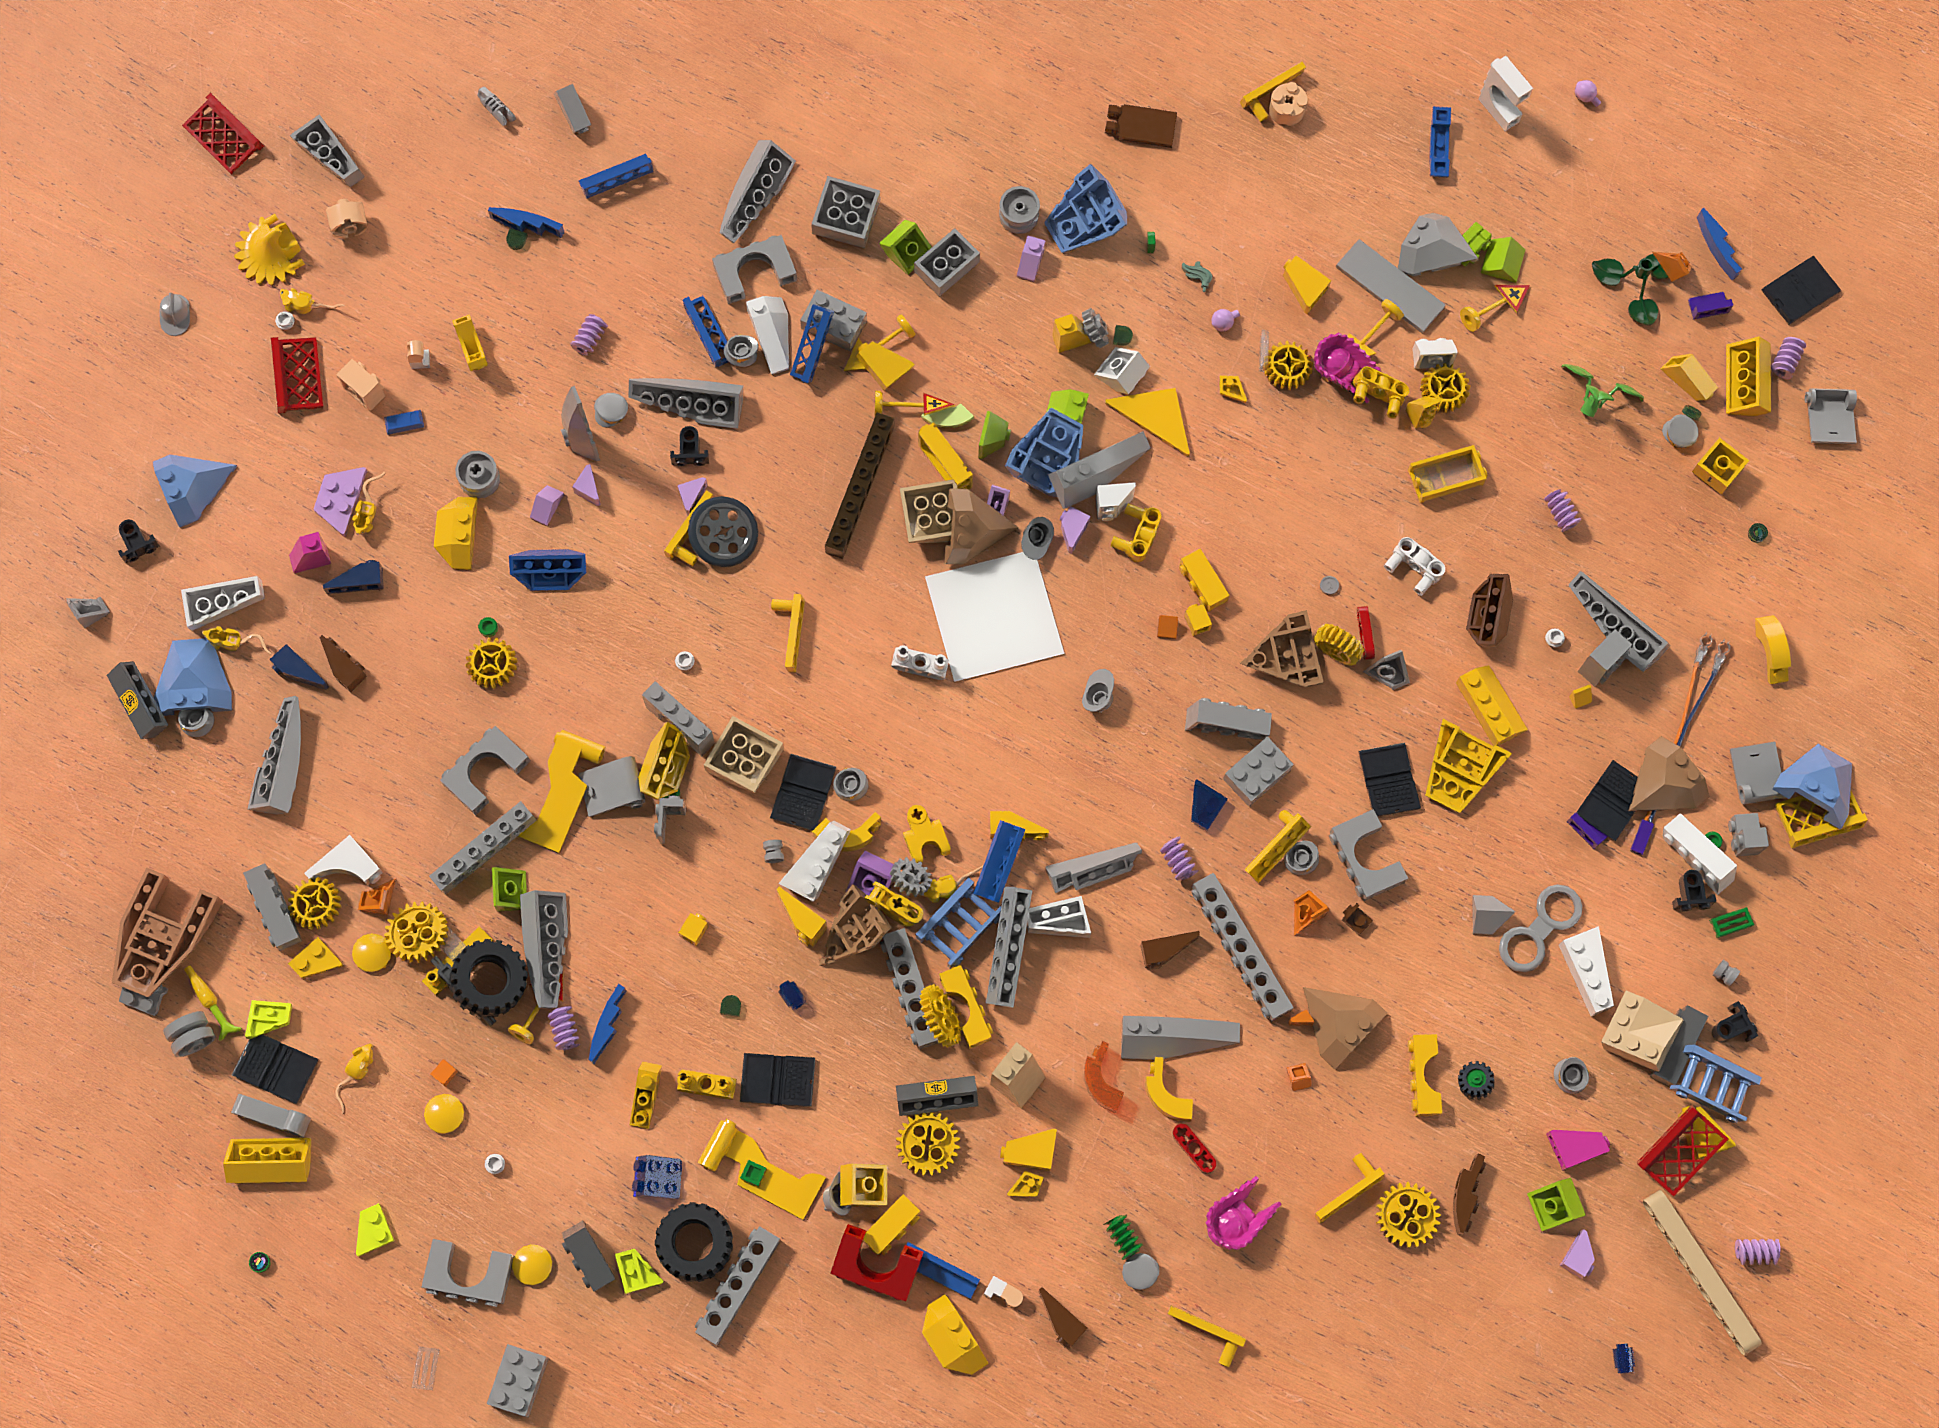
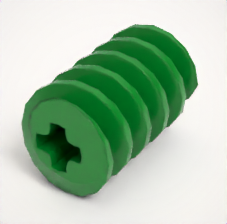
M1119 1215L1103 1224L1110 1225L1106 1229L1107 1232H1114L1110 1238L1118 1239L1114 1246H1121L1118 1253H1125L1122 1260L1138 1253L1139 1249L1143 1246L1142 1243H1135L1139 1236H1131L1135 1229L1128 1230L1131 1222H1124L1127 1215Z

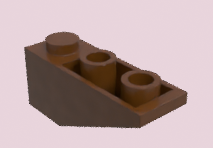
M321 635L319 638L333 676L351 693L367 677L364 673L365 668L358 661L355 663L351 661V655L344 649L340 651L336 647L338 644L331 637L325 638Z

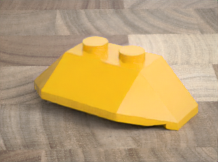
M457 497L437 511L434 548L452 569L472 570L477 497Z
M669 722L663 725L652 740L638 777L640 792L656 800L678 791L690 758L684 735L676 726Z
M945 1294L928 1305L922 1334L943 1368L972 1375L989 1364L976 1340Z

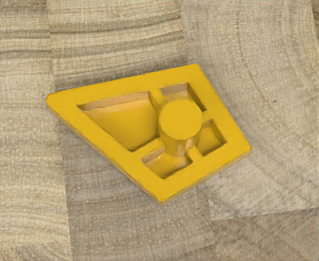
M1220 375L1219 394L1246 403L1247 399L1239 376Z
M1024 1171L1009 1190L1007 1196L1037 1197L1044 1177Z

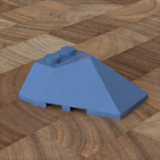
M1092 164L1075 176L1073 184L1069 190L1065 191L1063 194L1065 196L1061 202L1055 206L1044 222L1061 253L1113 236L1127 225L1126 209L1110 182Z
M1050 408L1012 449L1005 467L1018 480L1047 495L1058 497L1048 474L1079 461L1083 425Z
M206 638L172 641L154 695V699L163 716L174 715L176 710L210 708L212 712L232 711V691L222 669L216 649Z
M1817 744L1783 771L1772 789L1788 799L1797 792L1827 810L1824 820L1841 830L1849 815L1852 763L1824 746Z

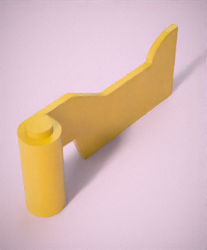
M565 730L557 732L553 742L555 745L548 759L551 789L538 820L518 835V837L558 853L562 849L588 787L573 773L579 757L599 764L606 750V746Z
M729 1119L725 1121L720 1120L697 1163L715 1172L724 1155L741 1164L738 1186L804 1220L826 1177L810 1173L799 1179L767 1162L755 1140L735 1128L736 1123ZM748 1160L767 1168L759 1187L740 1179Z

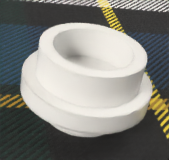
M280 312L275 322L278 328L288 330L294 325L295 320L291 313Z
M1551 629L1546 633L1545 640L1549 646L1559 647L1563 644L1565 636L1561 630Z
M686 651L680 652L675 658L676 666L684 671L691 669L694 665L693 655Z
M491 1154L485 1160V1168L491 1174H498L505 1167V1160L499 1154Z

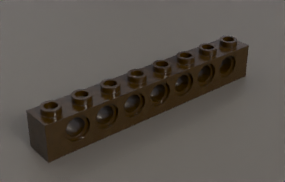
M878 412L875 415L826 541L825 553L841 559L845 556L895 427L893 417Z

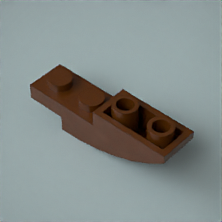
M1479 1153L1474 1156L1469 1171L1464 1168L1460 1170L1456 1181L1453 1198V1217L1456 1233L1460 1236L1464 1232L1469 1231L1472 1221H1470L1471 1214H1475L1479 1206L1477 1202L1479 1196L1471 1193L1476 1191L1479 1181L1476 1179L1479 1173H1483L1486 1166L1484 1162L1485 1156Z

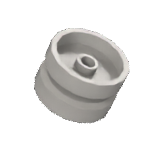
M1016 186L1006 190L1001 196L999 218L1005 229L1012 233L1021 234L1032 230L1036 226L1039 219L1040 203L1034 191L1027 187Z
M470 451L458 460L455 468L456 477L464 493L470 497L486 498L497 490L500 483V473L494 459L489 454L482 451Z
M197 1011L187 1014L164 1028L163 1033L167 1041L173 1042L171 1050L175 1057L193 1054L215 1040L216 1036L212 1028L206 1027L208 1020L204 1012Z

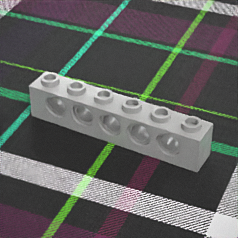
M520 801L429 877L446 895L537 821L536 818Z
M1016 887L1004 888L986 998L987 1004L1014 1007L1032 890Z
M905 928L888 933L882 938L883 941L880 942L883 953L887 952L889 957L886 963L889 972L893 971L895 978L892 981L895 990L899 989L901 994L898 997L900 1006L905 1008L907 1015L904 1016L908 1027L911 1026L913 1034H910L913 1045H918V1048L922 1049L938 1044V1039H934V1033H930L929 1026L924 1031H920L916 1027L919 1022H927L923 1018L924 1012L921 1010L913 1012L910 1008L915 1003L920 1004V995L924 985ZM896 948H900L903 951V954L899 957L892 954V951ZM901 967H907L909 973L901 975L898 970ZM907 985H913L916 990L908 994L904 989Z
M760 1226L757 1230L753 1229L748 1239L750 1242L748 1246L742 1247L737 1256L740 1259L736 1265L732 1264L727 1272V1275H729L726 1282L722 1281L716 1290L718 1293L715 1300L711 1299L705 1309L708 1312L704 1318L700 1317L695 1325V1328H697L695 1333L718 1346L781 1241L780 1238ZM758 1244L762 1245L764 1248L763 1252L760 1255L753 1254V1247ZM745 1262L753 1264V1269L748 1273L742 1271V1265ZM734 1280L742 1281V1287L739 1290L731 1288V1283ZM725 1297H729L732 1301L728 1308H723L720 1305L721 1300ZM713 1315H719L721 1318L717 1326L710 1324V1318Z

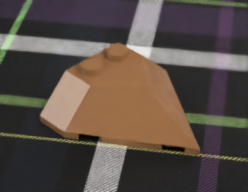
M949 489L948 508L953 509L951 545H946L944 564H965L1019 527L970 490Z
M1307 610L1288 614L1254 648L1253 652L1240 663L1302 687L1324 683Z
M1661 736L1645 750V758L1639 771L1633 793L1634 797L1628 811L1695 809L1710 797L1705 777L1680 746Z
M854 884L840 900L839 906H841L838 917L834 918L825 946L827 947L826 956L821 958L820 966L874 948L891 929V925L882 911L869 904L864 899L866 894Z
M1303 987L1309 1014L1314 1020L1313 1029L1319 1046L1320 1056L1334 1069L1346 1059L1356 1046L1387 1015V1012L1373 999Z

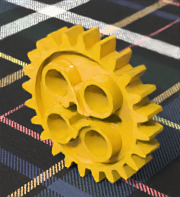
M423 901L419 906L416 902H413L412 907L406 904L405 910L399 907V914L392 913L394 920H387L391 926H385L388 932L384 934L387 939L385 943L389 947L390 952L396 958L400 956L403 962L407 958L409 963H412L414 958L420 963L421 957L427 961V955L429 954L434 957L433 951L440 952L439 945H445L446 943L443 938H448L446 933L449 930L446 925L448 922L444 918L445 916L442 911L439 912L437 906L433 908L431 903L426 906Z
M933 984L923 988L919 1003L922 1005L920 1009L924 1012L923 1018L927 1021L926 1025L930 1027V1033H934V1039L937 1038L938 1043H942L943 1047L946 1046L948 1048L958 1044L961 1041L960 1037L962 1035L960 1031L962 1029L959 1026L961 1022L957 1018L959 1015L954 1011L955 1006H952V1000L948 999V994H944L943 989H940L938 985L935 986Z
M930 1112L929 1116L926 1113H922V1117L915 1114L914 1120L908 1117L909 1124L902 1123L904 1130H898L902 1137L896 1138V1141L901 1143L896 1146V1149L902 1150L898 1153V1157L904 1156L902 1164L908 1162L907 1169L910 1170L914 1167L915 1174L922 1170V1176H925L926 1171H929L930 1175L933 1176V1170L941 1174V1167L948 1170L947 1162L954 1164L951 1157H958L954 1150L960 1149V1146L955 1144L960 1141V1138L954 1137L958 1130H951L954 1123L947 1124L948 1117L941 1120V1113L937 1117H934L933 1112ZM931 1126L930 1142L934 1144L929 1146L928 1160L924 1161L925 1144L922 1142H926L928 1127ZM916 1128H923L925 1134L922 1137L915 1136L914 1130ZM941 1130L945 1136L943 1139L937 1140L933 1136L934 1132ZM919 1147L922 1150V1154L919 1157H914L911 1154L913 1148ZM939 1150L942 1153V1157L935 1160L931 1157V1152Z
M1406 1182L1404 1188L1401 1183H1398V1189L1391 1186V1193L1385 1191L1384 1195L1386 1198H1379L1383 1204L1376 1205V1208L1381 1210L1375 1214V1216L1381 1217V1220L1377 1221L1376 1224L1383 1225L1379 1231H1386L1387 1233L1384 1238L1386 1239L1391 1236L1392 1244L1396 1240L1399 1241V1247L1406 1243V1247L1410 1248L1412 1242L1415 1247H1418L1419 1241L1424 1245L1426 1243L1425 1237L1432 1239L1433 1237L1430 1232H1437L1434 1225H1440L1436 1218L1440 1217L1441 1214L1435 1211L1440 1206H1434L1433 1204L1437 1199H1430L1429 1197L1432 1192L1430 1191L1425 1194L1424 1186L1420 1190L1417 1189V1183L1410 1187V1183ZM1401 1196L1408 1198V1206L1400 1204L1399 1199ZM1416 1199L1417 1204L1410 1213L1411 1217L1406 1220L1403 1229L1400 1231L1399 1226L1406 1217L1405 1213L1410 1210L1413 1201ZM1418 1207H1424V1208H1425V1210H1426V1216H1425V1217H1422V1216L1418 1215V1213H1417V1208H1418ZM1391 1213H1395L1398 1215V1223L1395 1224L1391 1222ZM1408 1224L1416 1226L1417 1231L1415 1234L1408 1232Z

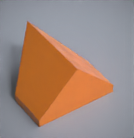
M1652 251L1671 281H1675L1690 273L1692 266L1683 252L1667 253Z
M396 878L367 892L362 891L358 910L388 915Z
M1310 890L1293 900L1294 936L1325 917L1329 912V907Z

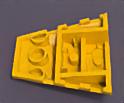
M1442 719L1425 796L1461 813L1512 753L1497 745L1493 746L1459 729V726Z

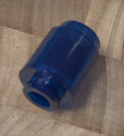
M787 980L779 986L780 990L778 993L788 1008L791 1007L794 1011L805 1004V996L794 981L790 982Z
M1628 1343L1616 1344V1348L1612 1349L1617 1373L1634 1372L1633 1347H1629Z

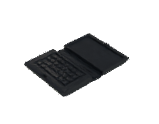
M1815 256L1808 258L1761 289L1788 325L1842 291Z
M1405 743L1358 751L1371 809H1374L1377 817L1421 809Z
M790 754L770 819L813 831L819 824L836 766Z
M1612 760L1576 813L1583 820L1616 841L1636 812L1628 810L1630 804H1632L1638 776Z
M262 1034L249 1039L231 1075L297 1104L319 1059Z
M744 1053L740 1102L812 1107L816 1058Z

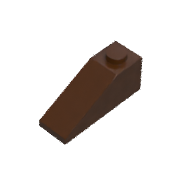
M1194 931L1142 941L1140 946L1145 968L1150 967L1151 970L1161 968L1163 964L1197 940L1200 932Z
M1041 1287L1039 1294L1054 1332L1058 1336L1056 1340L1062 1346L1066 1347L1068 1345L1071 1348L1087 1330V1327Z

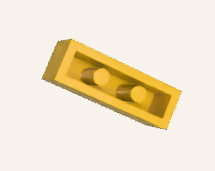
M1201 548L1181 558L1179 570L1183 576H1187L1190 581L1188 583L1193 592L1196 591L1198 594L1200 605L1204 604V607L1209 612L1228 601L1230 595Z
M903 1194L866 1232L863 1242L878 1257L881 1254L886 1255L892 1248L890 1244L895 1239L899 1241L906 1234L905 1229L909 1225L914 1226L919 1221L920 1217L918 1215L921 1211Z

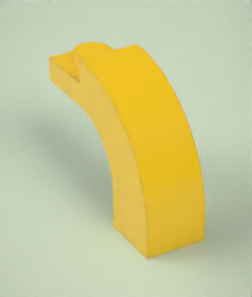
M470 314L452 320L470 371L488 366Z
M1774 615L1755 618L1756 637L1762 642L1766 653L1768 683L1776 684L1789 681L1788 667H1791V657L1782 625Z
M874 812L859 828L850 831L841 851H855L871 843L873 835L870 832L874 833L881 826V816ZM827 818L812 831L815 838L830 823Z
M1155 1057L1154 1062H1150V1074H1153V1076H1146L1145 1087L1149 1100L1166 1117L1177 1121L1191 1122L1193 1099L1177 1098L1167 1092L1162 1081L1163 1057Z

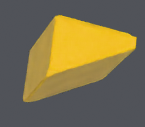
M1591 685L1573 690L1569 698L1574 708H1579L1592 702Z

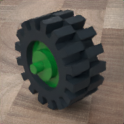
M1472 1061L1468 1062L1469 1065L1466 1066L1465 1064L1463 1069L1459 1071L1458 1084L1462 1093L1464 1092L1466 1097L1470 1096V1099L1473 1100L1474 1097H1477V1100H1481V1097L1486 1098L1488 1093L1491 1094L1492 1088L1494 1089V1073L1483 1062L1482 1064H1479V1061H1475V1064H1472Z

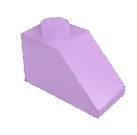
M1027 236L1017 272L1018 278L1032 282L1035 281L1045 250V240Z
M1070 506L1068 511L1064 510L1060 521L1067 550L1072 554L1090 522V516Z
M1584 1229L1579 1231L1560 1264L1561 1267L1580 1279L1589 1276L1594 1269L1592 1264L1595 1259L1587 1231Z

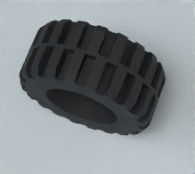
M485 939L484 942L478 940L473 942L471 946H466L458 954L451 968L449 980L451 982L450 990L454 993L453 998L456 1002L459 1001L460 1007L463 1010L468 1009L470 1011L469 1014L473 1016L479 1014L480 1018H486L487 1016L494 1018L498 1017L501 1013L504 1015L511 1008L515 1007L526 988L528 974L525 971L526 964L524 960L521 961V955L518 951L514 952L512 950L513 946L509 944L505 946L500 940H496V942H491V939ZM492 962L504 970L507 976V983L502 992L496 995H484L472 986L470 973L476 964Z
M690 1202V1204L678 1205V1208L674 1210L671 1209L668 1212L669 1214L662 1218L661 1224L656 1230L655 1246L660 1263L670 1274L680 1280H686V1282H701L707 1278L711 1279L716 1273L724 1269V1265L729 1261L731 1251L733 1250V1236L729 1224L718 1210L704 1203ZM691 1223L704 1225L710 1230L713 1237V1246L710 1253L699 1261L683 1259L675 1247V1239L681 1228Z

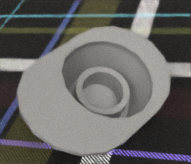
M169 293L160 303L161 328L171 336L183 334L190 323L189 302L182 295Z
M1099 669L1089 677L1082 698V704L1086 710L1102 713L1111 706L1115 680L1109 670Z
M838 1172L832 1184L823 1193L824 1210L835 1212L838 1215H846L849 1213L851 1206H840V1172Z

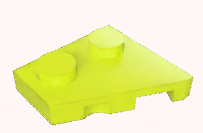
M252 1000L245 1034L246 1039H251L289 1025L292 1004Z
M379 1203L360 1211L356 1248L357 1257L395 1241Z
M636 1249L615 1254L625 1294L663 1284L661 1277L651 1269L652 1267L643 1260Z

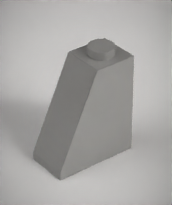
M571 84L557 90L554 96L573 133L578 132L582 134L588 131L591 123L574 85Z

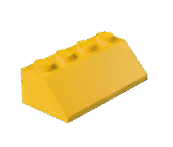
M1760 336L1726 345V413L1729 415L1758 416L1771 413V343Z
M1489 665L1475 668L1458 678L1456 685L1493 746H1499L1528 730Z
M311 1138L231 1139L223 1162L226 1183L307 1182L310 1172Z

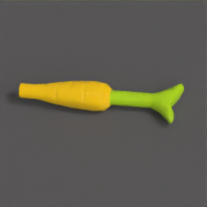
M191 965L186 967L184 971L188 975L199 1001L204 1008L211 1010L221 1025L218 1040H223L228 1033L241 1031V1027H236L226 1020L217 1006L215 994L196 974Z

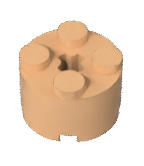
M1294 82L1278 86L1273 91L1270 100L1269 114L1271 118L1280 125L1293 126L1299 123L1304 116L1308 102L1305 91Z
M340 199L337 201L338 204L326 209L330 230L334 237L348 238V234L354 233V236H358L368 228L363 203L360 201L353 202L348 201V199Z

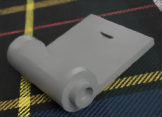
M1810 388L1805 393L1804 400L1808 405L1811 443L1856 444L1853 411L1857 402L1856 390Z
M1775 742L1730 749L1739 799L1742 804L1786 798L1772 789L1781 774Z
M633 756L624 757L578 773L579 778L588 786L584 799L589 817L622 806L637 809L642 807V804L645 802L644 793L640 792L639 772L635 757Z

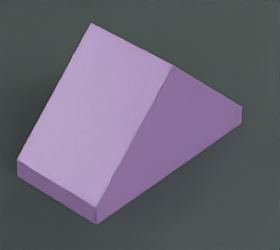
M589 464L586 465L572 488L575 494L599 506L598 492L591 465Z
M704 477L678 485L687 516H689L699 502L707 487V480Z
M548 485L536 495L530 519L548 526L564 493Z
M992 485L987 504L1004 516L1010 499V490Z

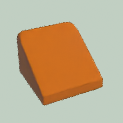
M1159 615L1157 637L1176 639L1178 617Z
M1303 1010L1292 1017L1288 1024L1290 1026L1313 1025L1314 1020L1307 1010Z
M443 1059L430 1075L446 1087L458 1071Z
M1306 1063L1286 1067L1293 1091L1311 1087V1076Z

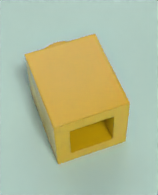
M1204 604L1189 606L1185 611L1184 617L1192 635L1195 636L1211 630L1212 623Z
M690 913L678 932L679 936L697 946L708 928L706 918L698 913L696 915Z

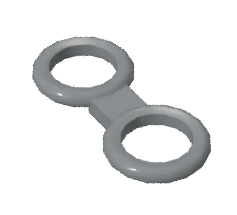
M1558 884L1548 886L1540 893L1536 905L1538 917L1529 927L1511 928L1500 940L1499 953L1507 967L1518 972H1528L1541 965L1545 957L1543 940L1553 929L1564 930L1571 928L1578 923L1582 916L1583 906L1578 894L1568 886ZM1554 893L1567 895L1574 905L1572 917L1563 922L1551 919L1545 910V901L1548 896ZM1526 935L1535 942L1537 955L1532 962L1520 964L1512 960L1507 950L1508 942L1512 937Z

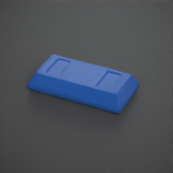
M421 410L384 417L387 435L424 427Z

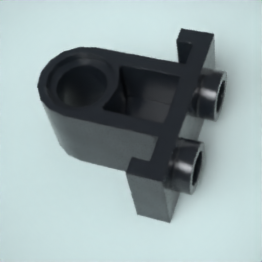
M686 426L680 431V454L670 451L672 465L675 464V466L682 467L686 464H694L695 466L709 464L708 450H704V454H700L699 435L697 429L693 426ZM687 436H694L692 440L685 439Z
M127 519L119 525V533L128 550L125 552L119 550L118 553L125 563L134 562L140 556L153 553L156 548L160 547L153 534L149 536V540H146L142 530L135 521ZM129 529H134L131 534H127Z
M1691 869L1680 877L1679 888L1681 897L1676 898L1672 904L1673 909H1680L1681 912L1690 911L1694 907H1699V910L1710 909L1716 902V896L1711 894L1706 899L1702 875L1699 871ZM1687 877H1691L1694 880V885L1687 882Z
M1739 1001L1727 1007L1729 1011L1733 1010L1735 1014L1720 1021L1712 1028V1036L1718 1042H1726L1744 1032L1747 1035L1746 1043L1758 1037L1756 1025L1750 1022L1746 1007L1740 1004ZM1720 1027L1727 1029V1036L1721 1033Z

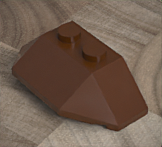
M1490 574L1487 580L1472 595L1466 630L1478 646H1496L1507 635L1513 605L1509 574Z

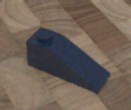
M368 560L366 563H360L323 584V589L326 594L384 589L383 567L376 560Z
M287 644L269 659L273 664L271 668L278 675L282 673L286 678L324 690L329 688L326 682Z

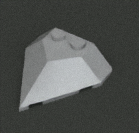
M1430 213L1418 217L1403 241L1398 269L1407 275L1418 276L1424 271L1431 270L1434 272L1461 265V262L1469 260L1475 262L1479 260L1449 217Z

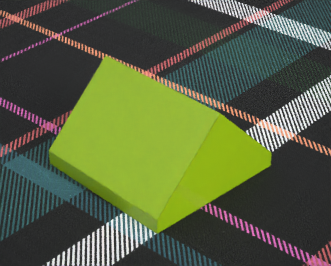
M1512 237L1491 239V245L1487 249L1481 273L1516 283L1526 249Z
M493 867V903L497 912L521 910L520 895L527 893L526 871Z

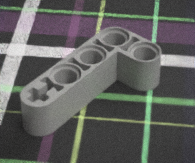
M238 1094L231 1111L234 1115L303 1138L311 1120L309 1116L303 1113L287 1110L242 1094Z

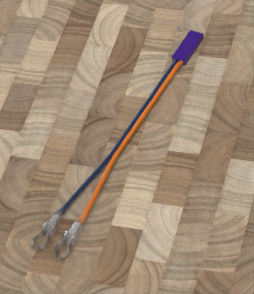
M1710 635V636H1709V639H1710V641H1711V642H1710V644H1711V643H1712V637H1711V635ZM1702 637L1700 638L1701 645L1695 652L1694 669L1683 717L1674 740V744L1681 746L1689 723L1726 659L1725 654L1727 652L1720 653L1721 650L1718 645L1719 652L1713 659L1712 675L1686 721L1697 669L1708 652L1707 646L1709 645L1703 646ZM1728 642V643H1727V646H1728V651H1729V650H1730V645H1729V642ZM1656 810L1648 811L1645 819L1641 820L1630 851L1641 856L1643 855L1654 826L1652 821Z

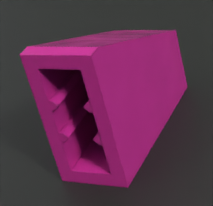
M319 532L300 536L289 555L294 574L331 564L327 546Z
M1552 1130L1546 1134L1562 1171L1610 1151L1608 1148L1610 1143L1607 1137L1603 1136L1602 1132Z

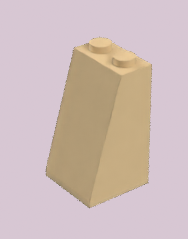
M1016 1042L992 1072L990 1085L1022 1109L1046 1077L1033 1054Z

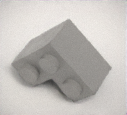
M1758 813L1737 814L1730 819L1728 828L1733 836L1731 848L1735 851L1736 857L1759 855L1769 846L1766 827L1760 828Z

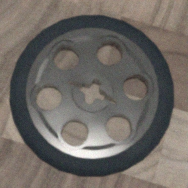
M721 496L705 500L695 509L689 520L688 536L693 550L702 560L713 566L732 567L742 563L749 558L758 542V525L753 513L746 505L734 498ZM712 510L717 511L719 514L718 520H712L709 517V512ZM729 511L737 513L738 518L736 521H731L728 518ZM702 526L709 528L710 533L708 536L701 535L700 528ZM731 526L733 527L728 530V532L726 533V537L724 534L714 537L721 531L720 527H722V529H728ZM740 527L745 528L747 531L746 537H739L737 529ZM710 543L718 544L719 551L717 553L710 551ZM730 543L736 544L738 548L736 553L728 551Z

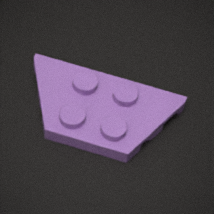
M364 467L325 475L313 509L345 537L367 473V469Z

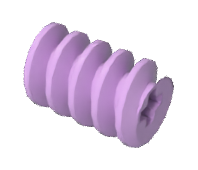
M589 314L585 318V322L582 323L581 329L578 330V335H575V341L571 342V347L585 356L588 355L587 351L593 353L594 350L590 346L596 347L598 345L594 339L600 340L601 337L598 333L604 334V330L601 327L607 328L608 325L601 318Z
M1795 337L1784 338L1777 357H1775L1774 363L1771 365L1773 373L1780 378L1791 379L1793 377L1791 373L1795 372L1794 367L1798 366L1797 361H1800V355L1804 353L1803 349L1806 348V343Z
M1560 489L1547 495L1544 501L1549 502L1547 506L1549 509H1552L1551 514L1556 515L1554 520L1559 522L1558 527L1563 528L1561 532H1564L1576 526L1582 519L1574 518L1578 512H1571L1575 506H1568L1571 498L1564 499L1568 493H1561Z
M1180 836L1165 843L1160 850L1162 854H1166L1164 859L1169 861L1167 865L1173 867L1171 872L1177 874L1175 876L1176 881L1188 879L1199 871H1192L1195 863L1188 864L1192 858H1185L1188 850L1181 851L1184 843H1177L1181 839Z
M571 1006L554 1009L548 1015V1018L552 1020L550 1026L555 1027L551 1032L556 1035L553 1040L558 1043L555 1045L557 1050H569L580 1045L574 1044L579 1037L572 1035L577 1032V1029H571V1026L576 1024L575 1021H569L574 1016L567 1013V1011L572 1009Z
M1737 1239L1735 1242L1736 1258L1740 1259L1742 1265H1745L1746 1259H1748L1750 1265H1753L1754 1259H1756L1758 1265H1761L1762 1259H1764L1766 1265H1769L1770 1259H1772L1774 1265H1777L1780 1258V1242L1778 1239L1775 1241L1772 1239L1767 1241L1764 1239L1759 1241L1756 1239L1751 1241L1748 1239L1743 1241Z

